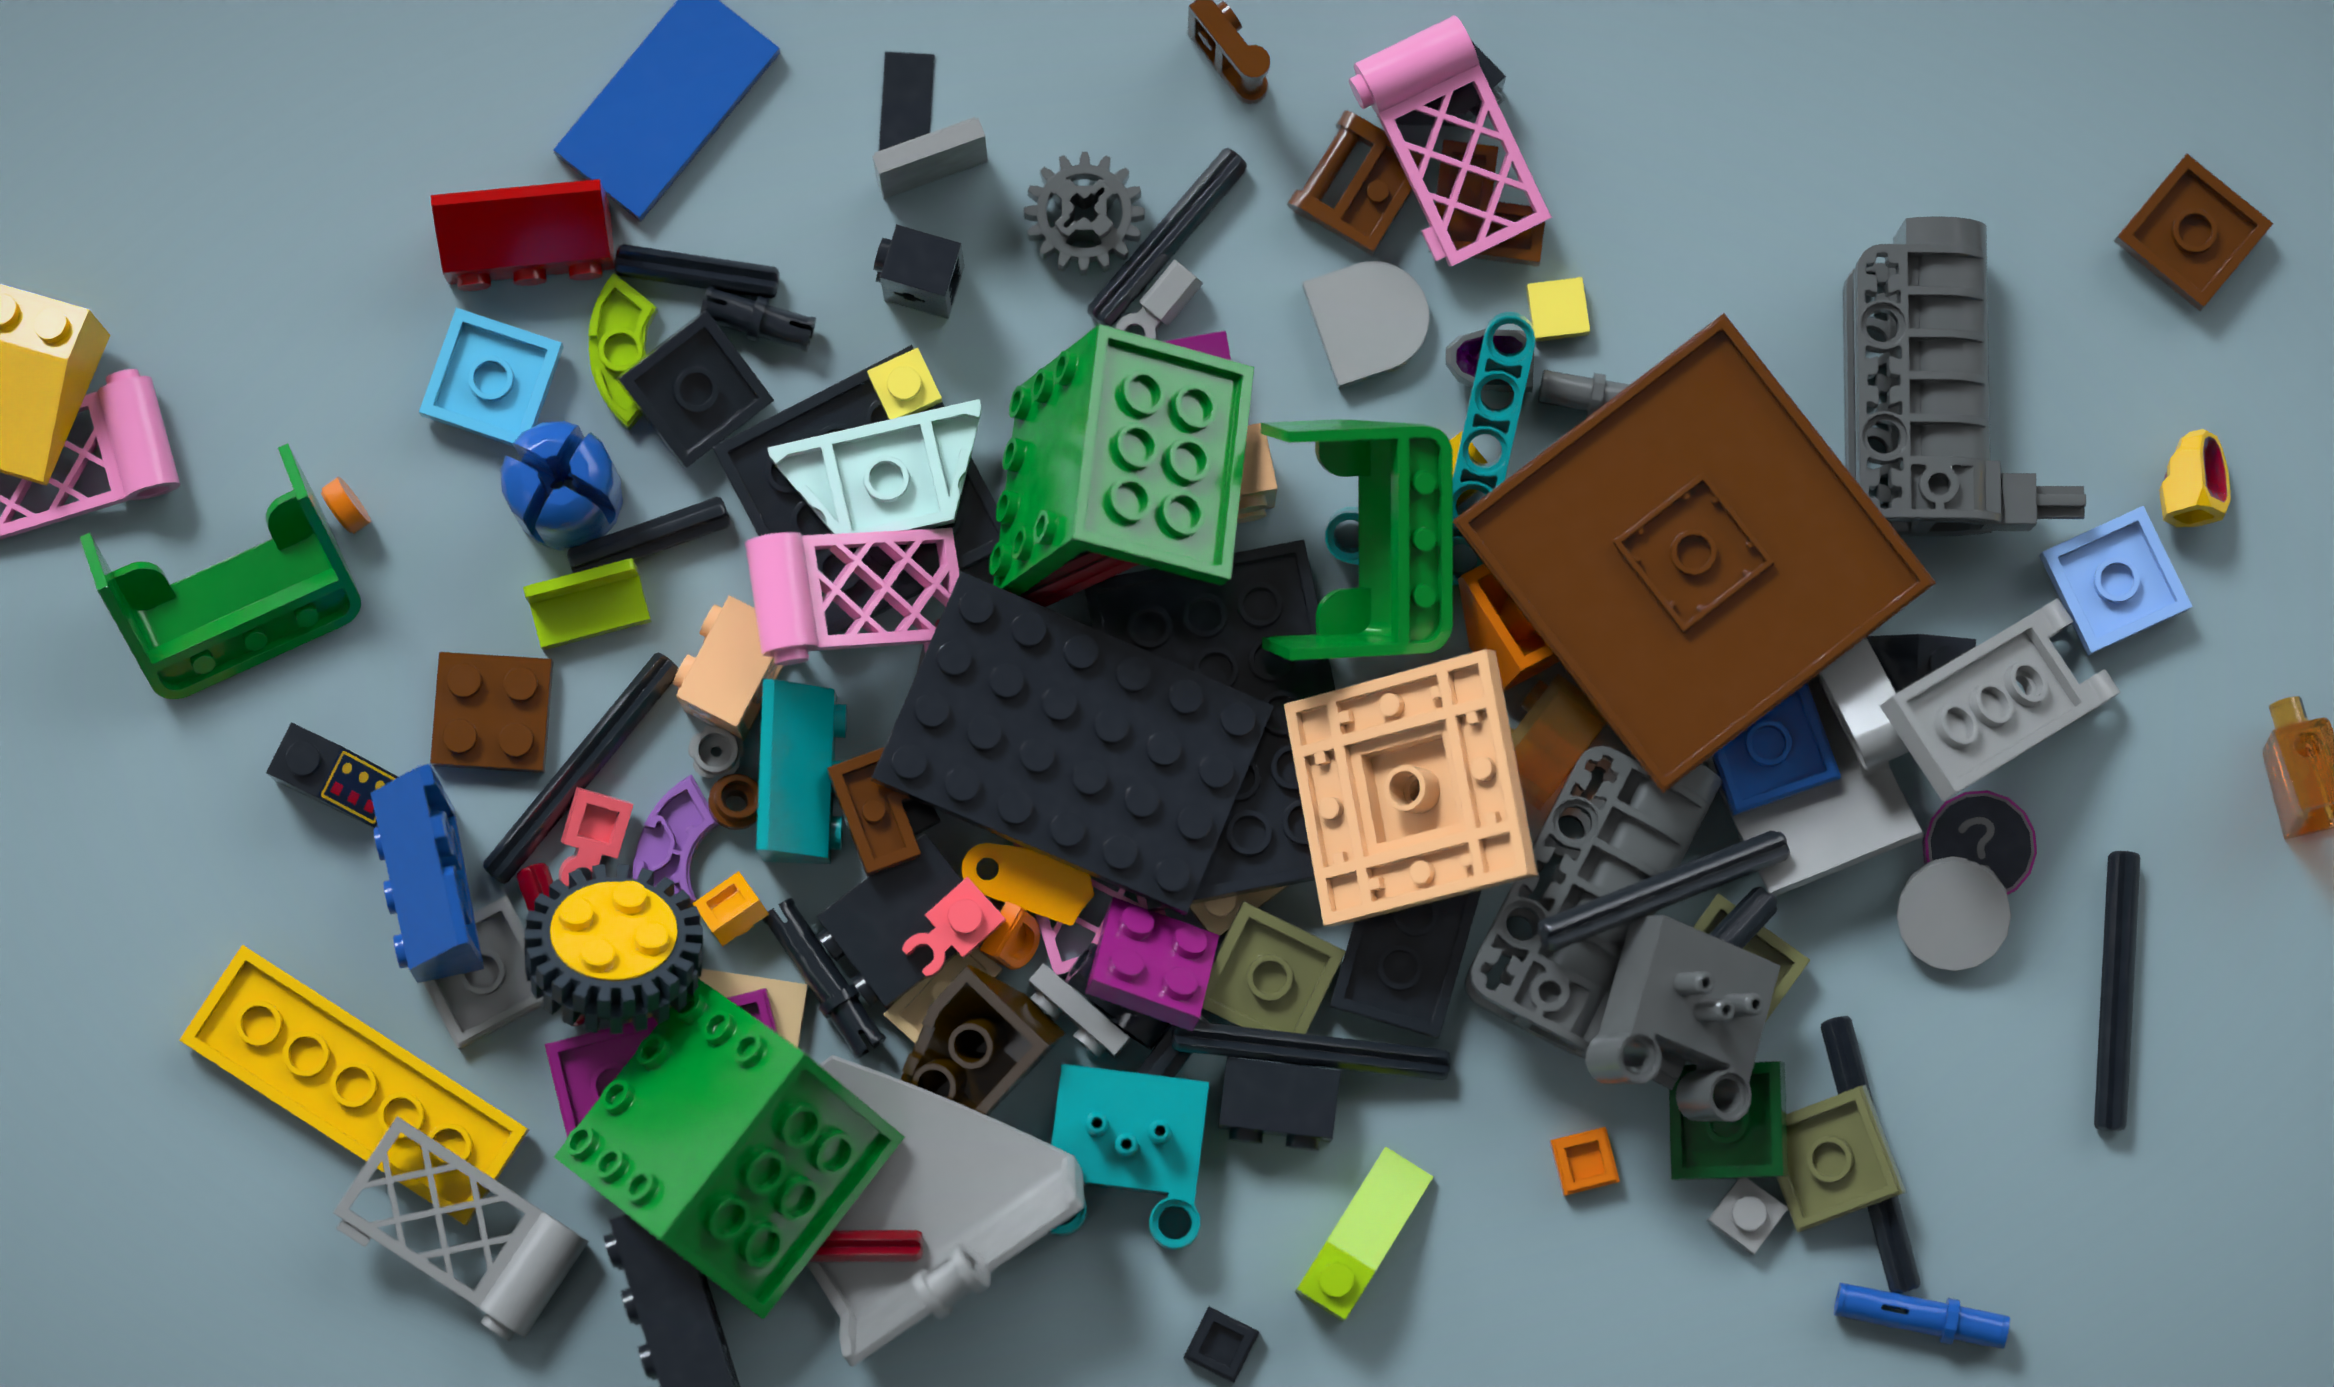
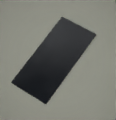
M885 51L879 151L930 133L935 54Z

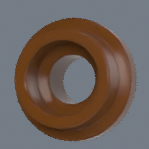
M730 774L720 778L711 788L708 797V808L713 819L721 826L731 830H743L753 826L758 819L759 784L754 779L743 774ZM731 796L741 797L746 803V808L742 811H733L726 805V800Z

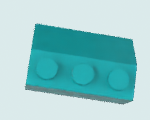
M763 679L756 850L763 862L831 864V850H842L843 816H833V796L835 792L827 773V767L845 761L835 760L836 738H846L847 704H837L835 689L777 679Z

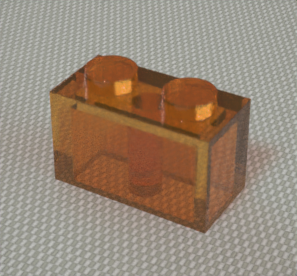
M1559 674L1549 686L1542 680H1539L1520 705L1521 708L1528 712L1515 730L1510 727L1523 798L1538 810L1544 807L1574 768L1579 758L1587 751L1607 725L1605 719L1587 696Z

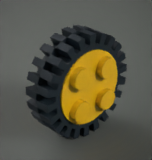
M605 864L592 866V880L586 881L581 869L569 873V888L557 879L549 885V897L540 893L534 901V911L529 910L526 917V929H524L525 975L527 982L531 981L532 994L536 1000L543 997V1007L551 1015L562 1008V1022L574 1026L580 1015H584L585 1031L595 1033L598 1031L600 1020H610V1034H623V1020L626 1019L632 1020L635 1032L647 1029L648 1013H651L658 1024L668 1020L670 1006L679 1012L687 1004V993L694 995L695 990L698 988V977H701L703 925H700V913L697 907L690 908V896L684 890L674 895L675 882L665 876L654 887V871L645 868L641 869L637 880L630 879V865L617 864V877H606Z

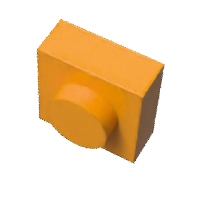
M739 871L692 903L694 907H697L701 917L722 947L737 936L749 931L754 924L769 915Z

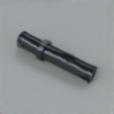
M793 898L781 902L778 905L788 920L786 923L781 920L774 908L769 910V915L762 920L769 926L821 1005L818 1008L825 1019L830 1018L852 1050L855 1059L869 1053V1050L860 1035L864 1034L874 1049L886 1040L885 1035L880 1032L858 998L861 995L854 984L849 985L835 963L824 950L796 907Z

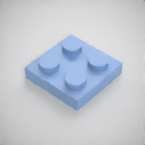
M2144 506L2049 548L2039 555L2064 608L2074 621L2072 625L2087 656L2193 607Z

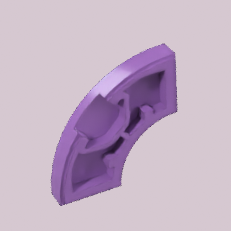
M692 774L671 788L651 811L644 824L633 861V879L637 880L642 868L654 871V887L665 876L675 882L674 895L684 890L690 896V905L697 900L691 884V865L694 854L707 834L720 825L711 816L708 803Z

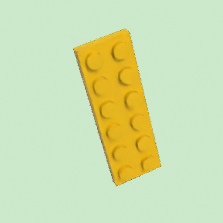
M244 945L240 947L179 1039L182 1043L365 1161L369 1159L398 1116L497 1181L529 1132L528 1128ZM400 1133L387 1152L391 1175L426 1169L421 1145ZM429 1151L432 1167L448 1164ZM381 1161L377 1169L384 1172L383 1162ZM458 1169L433 1174L440 1207L473 1200L469 1177ZM427 1176L399 1181V1183L433 1204ZM477 1182L480 1199L486 1198L490 1190ZM473 1207L447 1214L467 1226L476 1210Z

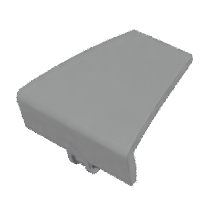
M832 1055L819 1065L905 1136L833 1230H918L922 1233L923 1237L922 1259L916 1262H808L806 1264L840 1316L839 1337L842 1356L850 1366H854L930 1313L938 1319H943L952 1313L953 1304L972 1291L980 1294L990 1286V1272L1081 1210L1084 1206L1083 1173L1075 1156L1038 1138L930 1091Z

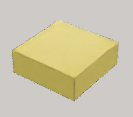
M1583 277L1527 284L1526 292L1530 320L1535 332V342L1589 335L1590 326Z

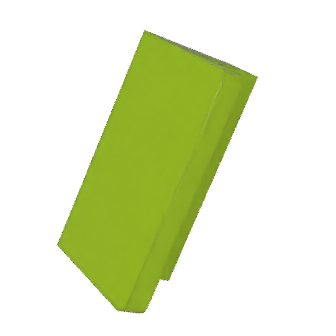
M633 558L523 587L525 598L530 604L540 647L543 651L652 622L639 571Z

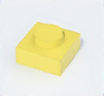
M919 348L867 371L868 377L889 420L919 413L942 402V397Z

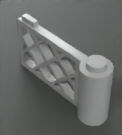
M398 1116L333 1211L335 1215L342 1218L336 1228L363 1247L367 1246L371 1238L484 1311L486 1315L481 1323L510 1341L515 1332L526 1338L589 1242L560 1221L537 1208ZM400 1133L421 1145L426 1169L391 1175L387 1152ZM429 1151L448 1164L432 1167ZM382 1161L385 1177L368 1181ZM458 1169L469 1177L473 1200L440 1207L433 1174ZM427 1176L434 1209L400 1216L393 1183ZM477 1182L496 1194V1196L480 1199ZM387 1184L393 1217L369 1222L350 1210L362 1189ZM507 1201L525 1213L511 1234L493 1238L487 1237L482 1205ZM475 1207L481 1240L448 1247L441 1214ZM435 1216L441 1249L416 1253L405 1245L401 1222ZM395 1224L398 1240L378 1227ZM506 1242L492 1262L489 1245ZM483 1247L487 1271L473 1290L454 1277L449 1254ZM443 1255L446 1272L427 1259Z

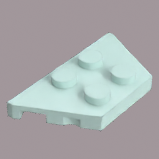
M980 399L837 431L768 447L771 461L832 534L930 529L955 523L982 413Z

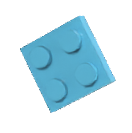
M456 308L419 413L422 417L513 446L512 443L522 432L537 425L564 346L562 342Z

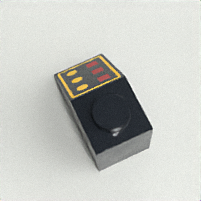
M292 722L266 771V774L274 781L372 828L378 827L371 793L398 778L393 773L343 746Z

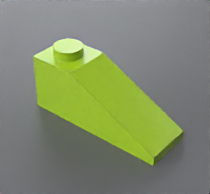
M1385 1146L1295 1292L1340 1321H1345L1430 1184L1433 1176Z

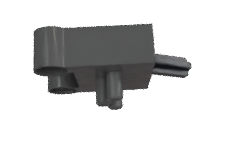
M1763 887L1753 888L1710 934L1666 915L1643 916L1630 921L1599 1034L1591 1040L1586 1051V1064L1592 1077L1598 1082L1605 1084H1643L1649 1082L1657 1075L1661 1066V1050L1697 1065L1696 1070L1684 1075L1677 1086L1676 1100L1678 1108L1685 1117L1698 1122H1732L1743 1117L1751 1104L1749 1080L1781 966L1743 948L1777 913L1776 905L1778 900L1772 893H1768ZM1623 1052H1624V1056H1625L1624 1064H1623V1060H1622Z

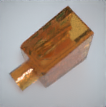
M2300 696L2278 700L2269 705L2275 729L2272 730L2262 753L2284 840L2333 829L2334 731L2331 723L2325 717L2308 721Z

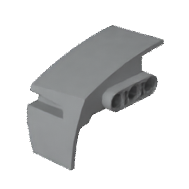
M1867 637L1808 682L1841 779L1736 816H1732L1722 785L1719 788L1722 799L1743 841L1770 830L1779 831L1785 835L1790 850L1789 857L1783 862L1758 871L1768 893H1772L1775 897L1923 837V832L1889 767L1888 761L1910 751L1879 706L1895 695L1896 692ZM1710 757L1705 763L1710 770L1717 774L1712 757Z

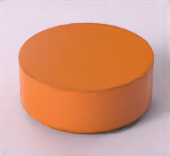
M338 476L322 487L321 494L324 501L349 533L355 534L371 523L366 509L342 478Z

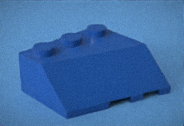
M431 764L421 765L371 793L378 827H374L376 848L380 860L386 861L389 880L383 882L385 898L390 915L397 913L401 934L393 935L395 953L400 969L408 967L417 983L484 969L455 809Z

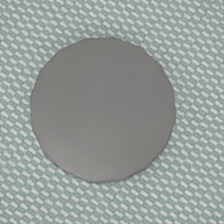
M1954 856L1932 860L1913 872L1900 894L1896 912L1901 938L1913 955L1934 968L1951 971L1977 967L1995 955L2008 935L2011 919L2006 889L1995 873L1982 864L1980 866L1976 862Z

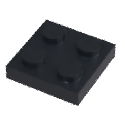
M702 311L615 378L683 468L689 467L711 450L713 446L720 443L774 401L773 397L708 311Z

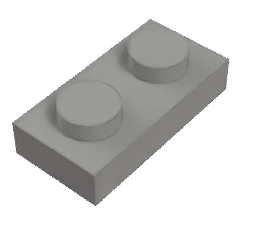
M1044 963L1028 980L1029 985L1036 991L1030 999L1054 1021L1063 1014L1079 1029L1073 1037L1097 1058L1106 1051L1115 1059L1130 1042V1038Z

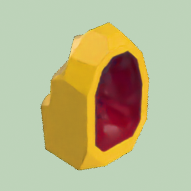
M2199 429L2191 431L2180 438L2176 452L2172 455L2167 465L2165 480L2161 483L2159 489L2163 521L2175 527H2199L2223 520L2231 501L2229 471L2220 441L2211 432Z

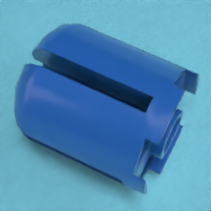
M567 421L542 422L522 432L512 443L522 461L520 462L505 456L500 469L502 493L522 529L536 542L559 551H565L564 549L580 546L605 536L616 524L623 504L621 479L603 442L590 432L584 437L579 425ZM564 480H573L572 485L576 492L565 486L560 489H553V487L560 481L564 484Z

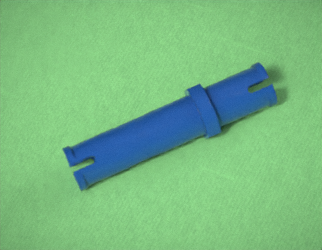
M1841 1282L1838 1286L1834 1305L1835 1316L1938 1336L1940 1343L1952 1345L1954 1340L2004 1349L2010 1326V1316L1960 1306V1300L1948 1298L1946 1303ZM1881 1306L1904 1310L1906 1314L1886 1311Z

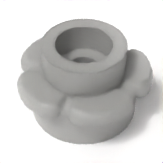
M708 725L700 734H695L689 743L688 749L690 757L694 759L693 768L699 775L707 779H712L714 776L722 778L726 775L735 774L740 768L739 759L744 755L745 751L741 738L713 725ZM714 747L721 748V756L713 757L711 755L712 749Z

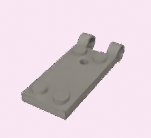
M2058 598L1879 705L1943 802L2074 721L2089 714L2120 693V690L2106 669L2079 684L2050 641L2051 637L2074 622ZM2016 681L2024 687L2025 693L2019 688Z

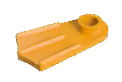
M982 843L971 848L962 861L961 871L963 879L968 877L985 896L1004 903L1008 901L1022 907L1024 910L1069 926L1074 924L1082 909L1094 897L1089 874L1028 848ZM987 857L995 860L998 865L997 875L990 880L980 878L976 872L977 863Z

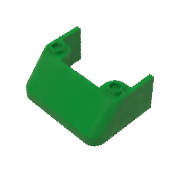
M1347 419L1261 422V434L1288 443L1315 442L1317 460L1327 472L1340 477L1358 476L1359 587L1336 589L1323 597L1316 611V634L1262 637V648L1288 660L1426 654L1435 652L1443 647L1448 641L1453 628V451L1451 442L1445 433L1435 427L1415 423Z
M288 443L278 447L294 490L276 498L266 511L265 520L272 539L170 584L163 570L150 562H134L112 572L91 533L89 532L80 537L97 591L150 686L157 695L166 699L188 697L345 626L358 615L361 608V597L321 506Z

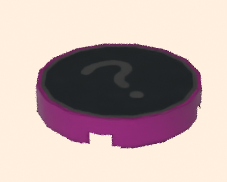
M1988 790L1964 792L1943 803L1930 819L1922 840L1925 864L1932 860L1952 856L1965 858L1967 861L1976 862L1980 866L1982 864L1995 873L2005 887L2007 896L2015 892L2031 874L2037 855L2035 830L2025 811L2010 798Z

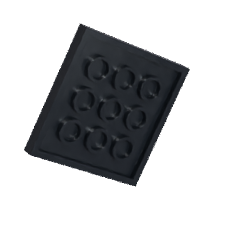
M912 345L712 447L758 537L783 532H796L802 536L832 534L771 461L768 447L889 420L868 377L867 371L914 350ZM941 402L921 412L938 409L945 406ZM972 457L970 458L955 523L930 528L953 529L959 573L991 557L995 545L999 542L1001 523L996 520L997 505ZM936 543L920 544L911 557L932 577L940 567ZM897 545L903 551L907 547V545ZM878 546L870 547L861 560L882 580L895 564V561ZM858 547L848 549L854 554ZM829 549L815 550L818 570L833 583L845 564ZM904 569L891 585V588L906 601L922 593L924 587ZM852 572L840 589L861 609H863L875 592L854 572ZM882 598L870 617L874 618L893 607ZM833 601L825 610L828 635H841L845 633L854 621Z

